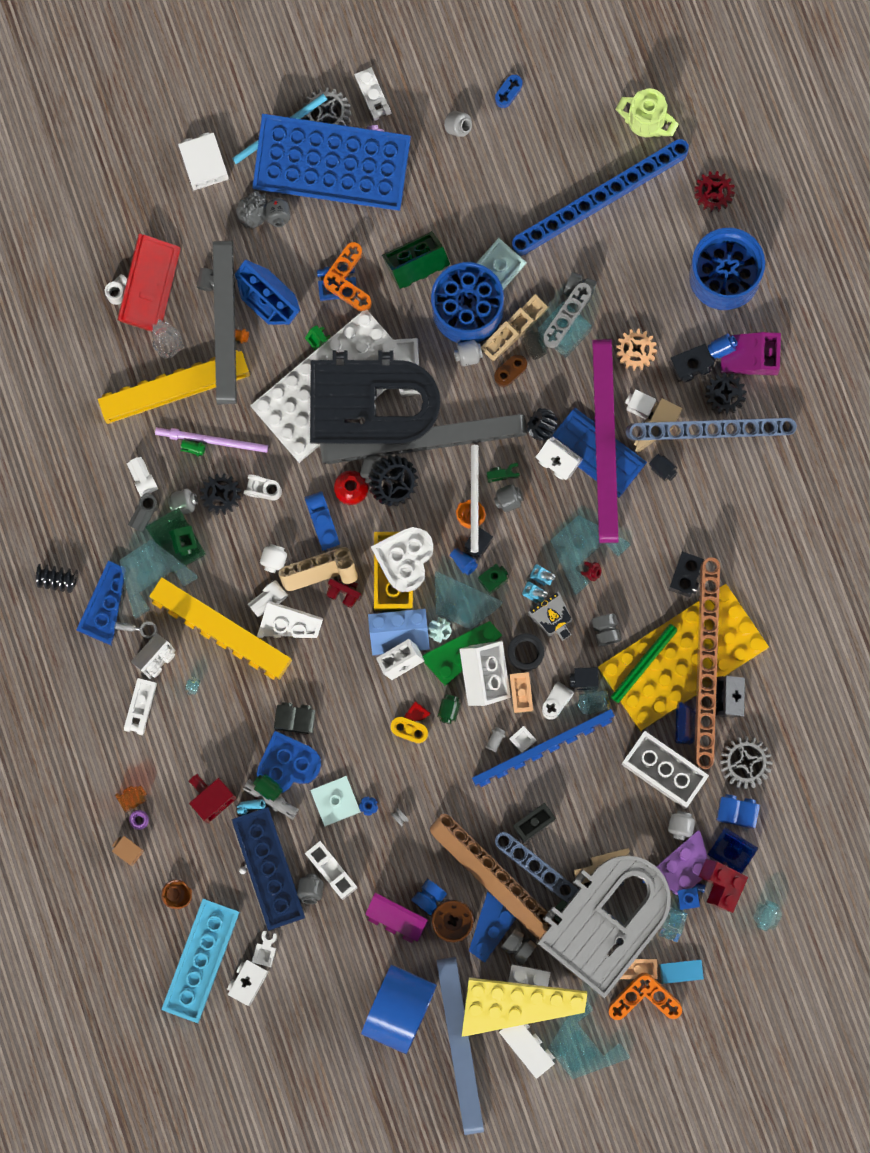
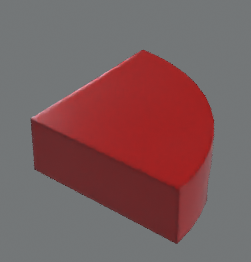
M415 701L404 715V718L412 721H421L431 713Z

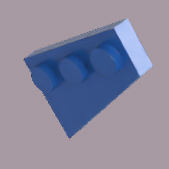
M489 892L486 894L469 948V952L484 963L517 919Z

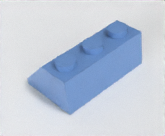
M426 609L368 614L372 656L382 655L408 639L414 642L420 651L430 650Z

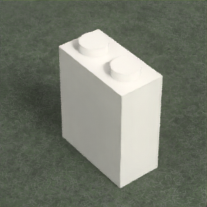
M203 133L199 138H188L178 144L193 191L229 179L214 133Z

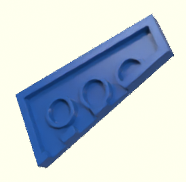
M110 561L107 562L76 629L78 632L112 646L126 568Z

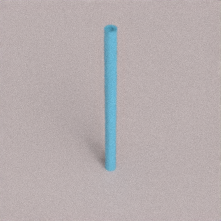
M322 94L289 118L301 119L328 99ZM259 139L232 158L235 164H238L258 149Z

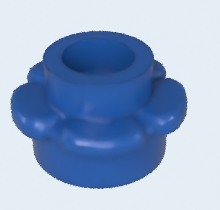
M364 797L359 804L360 811L367 816L376 813L378 810L377 800L373 797Z

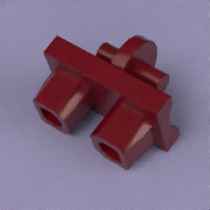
M330 578L326 596L336 601L341 592L346 595L342 604L352 609L357 600H361L362 596L361 593L349 587L357 589L358 583L353 582L343 585Z

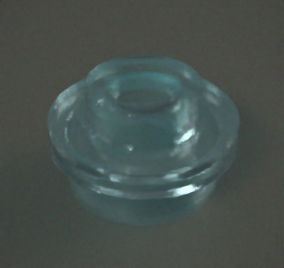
M194 676L192 679L187 680L185 686L187 695H196L200 680H197Z

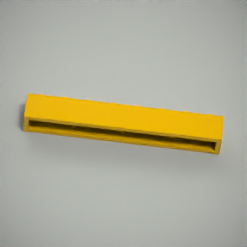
M236 350L237 381L250 376L242 351L238 352V350ZM215 357L203 364L202 362L191 365V368L185 370L184 368L173 371V374L167 376L166 374L159 375L155 380L149 382L148 380L141 381L137 384L138 386L132 388L130 386L123 387L119 390L120 392L114 394L112 392L103 394L102 398L98 399L105 422L109 424L216 388Z
M162 577L149 596L153 600L152 604L159 609L162 607L169 610L168 614L175 619H178V617L185 620L184 624L189 628H198L201 630L199 634L205 638H214L217 640L215 644L223 649L228 647L233 650L232 654L240 660L243 657L249 660L248 664L256 670L260 667L265 671L264 675L272 680L275 677L280 680L292 662L291 658Z

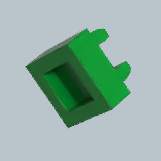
M317 325L312 327L305 337L315 351L331 337L330 335L325 336L323 334L325 328H319Z

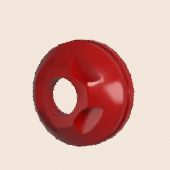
M349 470L341 473L334 484L336 497L347 505L361 503L368 494L369 486L365 482L366 479L362 478L357 471ZM352 480L356 483V488L353 491H348L345 488L347 481Z

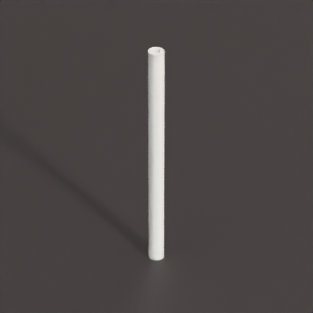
M471 445L472 553L478 552V445Z

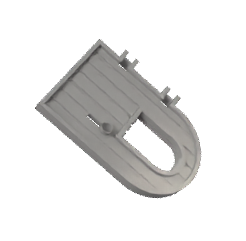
M635 856L611 858L599 865L591 875L581 870L572 881L580 889L561 913L554 907L549 910L543 919L550 926L537 942L538 945L603 998L608 995L661 928L670 909V889L664 875L651 862ZM630 876H637L646 883L647 895L627 922L622 925L616 919H612L611 915L607 914L602 907L624 879ZM585 878L591 881L588 887L582 884ZM555 915L562 919L558 925L552 921ZM621 938V944L617 945L610 956H608L607 953L616 944V940Z

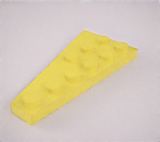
M469 978L462 1037L585 1013L587 991Z

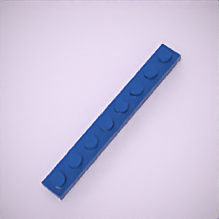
M610 709L473 777L472 780L475 787L478 785L484 787L491 783L490 779L496 776L500 779L508 775V770L512 768L518 770L526 766V761L532 759L534 762L543 757L542 753L548 750L552 753L560 749L559 745L565 742L567 744L573 743L578 740L577 736L583 733L585 736L589 735L599 725L605 727L611 724V719L615 715Z

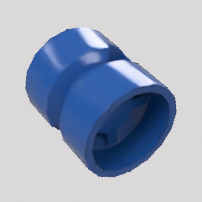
M427 878L421 886L422 892H417L411 901L429 915H432L437 908L436 902H442L447 893Z

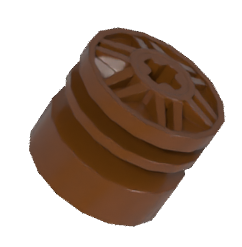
M460 900L443 902L437 907L432 919L435 933L439 938L447 942H458L466 938L472 930L474 922L472 910ZM450 915L458 917L457 925L454 926L453 923H448Z

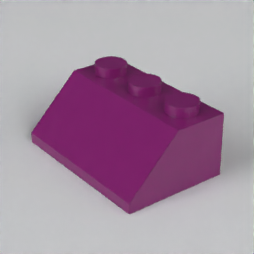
M377 893L374 894L365 914L369 917L367 921L377 926L379 922L386 926L385 930L394 935L396 932L403 934L402 939L412 944L414 941H419L429 922L427 919Z

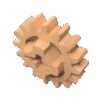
M631 329L629 335L623 333L624 339L619 338L618 343L620 345H616V350L620 351L616 356L622 357L620 364L625 362L626 368L633 366V371L638 366L640 370H643L644 364L649 367V360L654 361L655 357L653 355L657 354V350L653 349L657 345L656 342L651 343L653 336L647 337V331L641 334L640 329H637L636 333ZM625 344H627V347L629 348V350L626 351V353H624ZM647 346L649 347L648 356H646V353L644 352ZM633 347L636 349L640 348V351L633 352Z

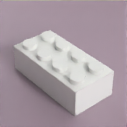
M646 731L643 732L622 762L625 768L684 809L689 806L709 777L708 774Z

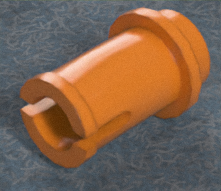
M235 329L236 341H240L241 344L247 343L249 332L246 329Z

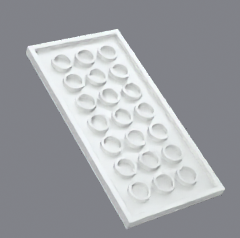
M368 310L358 314L326 343L250 405L298 463L320 446V444H310L311 360H333V350L337 352L347 350L348 360H378V350H382V352L393 350L394 360L412 362ZM337 359V365H344V359ZM382 359V365H390V359ZM377 389V397L386 389Z

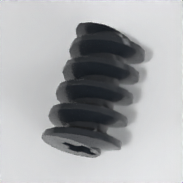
M38 564L36 571V584L38 588H42L44 585L45 589H49L52 586V590L56 591L59 587L61 592L67 589V592L71 593L76 586L78 578L77 569L74 574H71L70 568L64 573L63 567L60 568L59 572H56V566H53L52 570L49 571L48 565L41 569V564Z

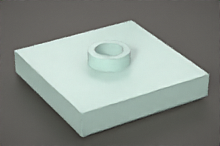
M498 238L478 260L477 264L490 269L497 276L504 290L527 262Z
M347 776L310 790L325 827L361 812Z

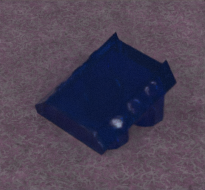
M678 702L676 708L675 744L690 745L695 742L696 711L683 702Z

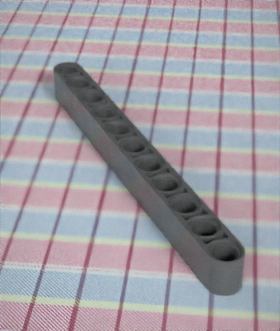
M517 414L434 426L423 437L407 444H320L322 464H334L369 458V456L383 457L520 437L528 433L525 415Z

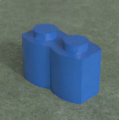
M725 794V797L720 798L716 821L752 829L756 828L760 805L756 804V800L745 798L744 801L736 800L737 796Z

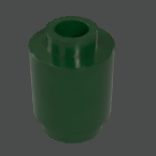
M452 695L444 696L437 715L438 718H441L440 722L451 724L452 721L456 722L460 698Z
M266 774L264 776L259 775L253 783L255 785L254 790L268 801L272 800L274 802L283 791L280 788V784Z

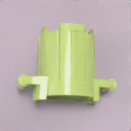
M648 88L638 91L633 98L621 97L616 107V111L625 118V122L629 124L631 130L641 137H672L679 125L672 116L667 114L668 104L665 97L655 89ZM627 102L631 103L629 113L623 111ZM671 122L668 130H663L664 124Z

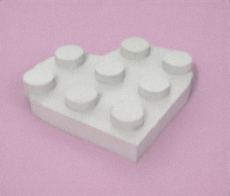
M411 527L371 546V549L392 587L399 592H410L417 589L425 580L423 564L433 555V542L431 536L425 530Z

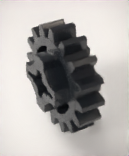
M723 373L722 378L717 374L715 377L716 381L713 379L709 381L712 386H706V390L709 392L705 393V397L710 398L707 400V404L712 403L711 410L717 408L718 414L722 410L725 411L726 415H728L729 410L735 413L736 407L742 408L740 402H745L746 400L743 396L746 395L747 391L742 390L745 384H739V377L736 380L733 379L734 374L727 377L726 373ZM721 383V387L719 389L714 390V388ZM724 388L725 391H727V394H729L727 401L725 395L723 394ZM738 397L737 401L730 405L731 400Z
M217 473L215 479L209 476L210 482H203L205 489H200L201 493L204 494L200 496V499L206 500L203 506H209L208 511L210 513L215 510L216 515L220 511L226 515V510L228 509L230 512H233L232 506L238 507L239 505L236 500H241V496L237 495L242 492L241 488H236L239 485L238 482L232 483L233 477L231 476L227 479L226 474H223L222 478H220ZM222 482V483H227V484L224 486V485H219L218 483ZM212 487V494L208 497L209 490ZM216 488L224 494L225 500L218 496ZM233 492V498L229 501V496ZM220 503L224 506H216L215 504Z

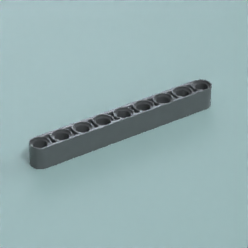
M213 241L217 405L237 404L233 241Z

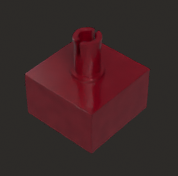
M199 774L194 775L188 781L199 793L189 804L207 824L237 799L219 778L209 786L201 779Z

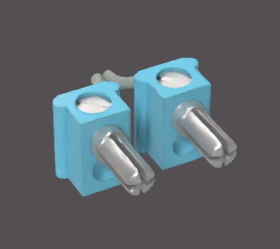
M536 564L530 578H527L525 581L526 586L522 595L535 603L543 602L544 598L547 597L546 595H548L547 591L529 581L533 579L543 586L546 584L551 585L552 580L555 579V574Z

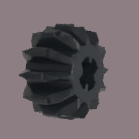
M539 408L530 417V421L527 423V432L536 440L546 441L555 432L554 429L558 425L556 423L558 418L551 410Z

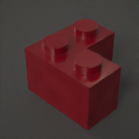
M706 859L698 876L714 884L706 902L721 910L733 913L748 877L717 861Z

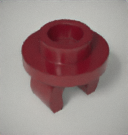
M590 562L584 563V565L589 567V570L587 572L581 571V574L590 581H596L602 573L600 564L597 562L592 564Z

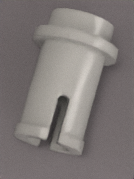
M498 727L491 730L492 735L485 748L495 753L503 737H506L504 735L506 731Z

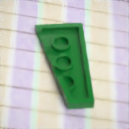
M488 621L422 655L424 658L423 663L446 686L463 671L460 655L461 648L496 642L503 635Z

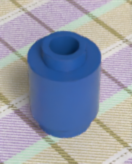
M725 334L712 341L708 345V350L714 359H720L736 351L738 344L733 335Z

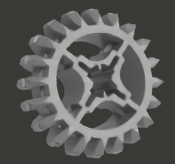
M319 88V94L316 95L315 92H312V98L307 97L306 101L308 103H303L302 105L305 107L324 94L328 99L326 101L329 102L315 108L319 113L316 122H331L347 126L346 123L351 121L349 118L352 116V112L349 110L351 105L347 103L348 99L346 97L342 98L343 94L341 92L336 95L335 89L330 93L329 88H326L325 92H322ZM337 105L342 110L340 118L334 113ZM312 111L305 115L302 119L314 121L311 116Z
M748 736L744 737V742L738 737L737 744L731 740L730 745L732 748L729 746L724 747L728 754L721 753V756L726 758V760H720L719 763L725 764L726 767H722L720 770L721 772H728L724 775L725 779L729 776L732 777L729 782L730 784H733L735 780L738 781L736 784L737 788L741 786V783H744V789L748 788V783H750L752 788H755L754 781L761 785L762 780L760 777L766 780L768 776L764 772H771V769L766 766L772 765L773 762L766 761V759L772 755H765L764 752L768 750V747L761 749L762 741L755 745L756 738L754 737L751 743L748 742ZM744 747L755 750L759 756L752 757L748 755ZM739 749V761L730 764L732 753ZM743 757L746 758L747 761H752L751 764L748 765L749 768L746 767V765H739L741 762H743ZM762 762L760 772L753 777V764ZM742 769L747 778L738 776L733 770Z

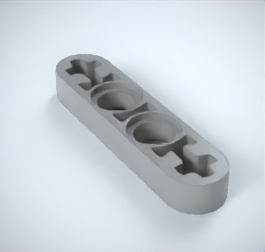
M580 283L574 288L545 331L543 341L547 347L555 348L560 344L590 299L591 288L588 284ZM583 289H586L587 295L583 294L580 298V301L577 300L580 293L579 290L582 291ZM574 303L578 306V310L570 312L567 306ZM565 319L568 324L566 327L561 328L557 325V321ZM555 330H557L558 332L555 336L556 341L552 340L551 342H549L548 336H553Z

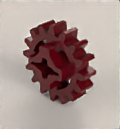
M709 171L708 177L703 174L701 176L702 181L697 180L696 184L698 186L694 187V191L698 193L694 195V198L699 199L698 205H704L703 210L709 207L710 212H713L714 208L720 212L721 207L727 209V203H732L733 199L731 197L735 195V192L732 190L735 186L730 185L731 178L725 179V173L719 176V171H716L715 175H712L711 171ZM703 186H705L706 192L704 194H702ZM724 189L727 190V195L725 198L724 194L722 193Z

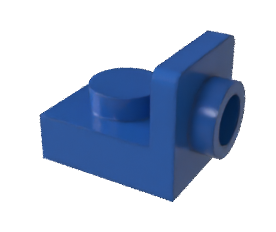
M697 888L678 890L679 910L700 907Z

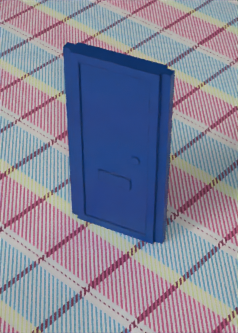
M574 408L551 437L556 438L580 456L583 460L578 468L597 481L595 422ZM615 438L617 497L620 498L647 462Z

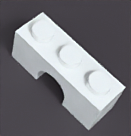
M321 841L305 853L342 900L358 888Z

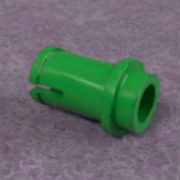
M182 440L180 451L196 454L199 457L204 455L206 445L202 442L194 443Z

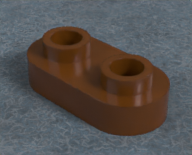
M513 355L494 374L496 384L500 387H507L526 371V358L522 355ZM520 361L521 365L515 366L514 363ZM502 373L507 374V378L502 379L500 375Z

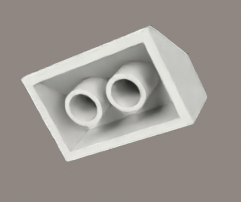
M503 641L471 645L460 649L468 706H485L511 698Z

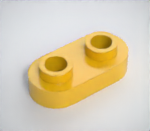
M397 717L391 722V731L397 737L417 744L425 742L428 737L427 728L420 723L404 717ZM403 724L404 729L402 731L397 730V725ZM421 731L422 736L416 737L415 732Z

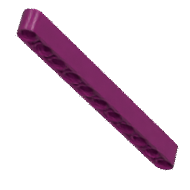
M612 339L592 340L599 543H618Z

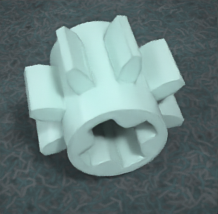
M438 617L437 621L432 620L428 625L429 637L440 643L442 639L447 640L451 635V627L449 626L451 623Z

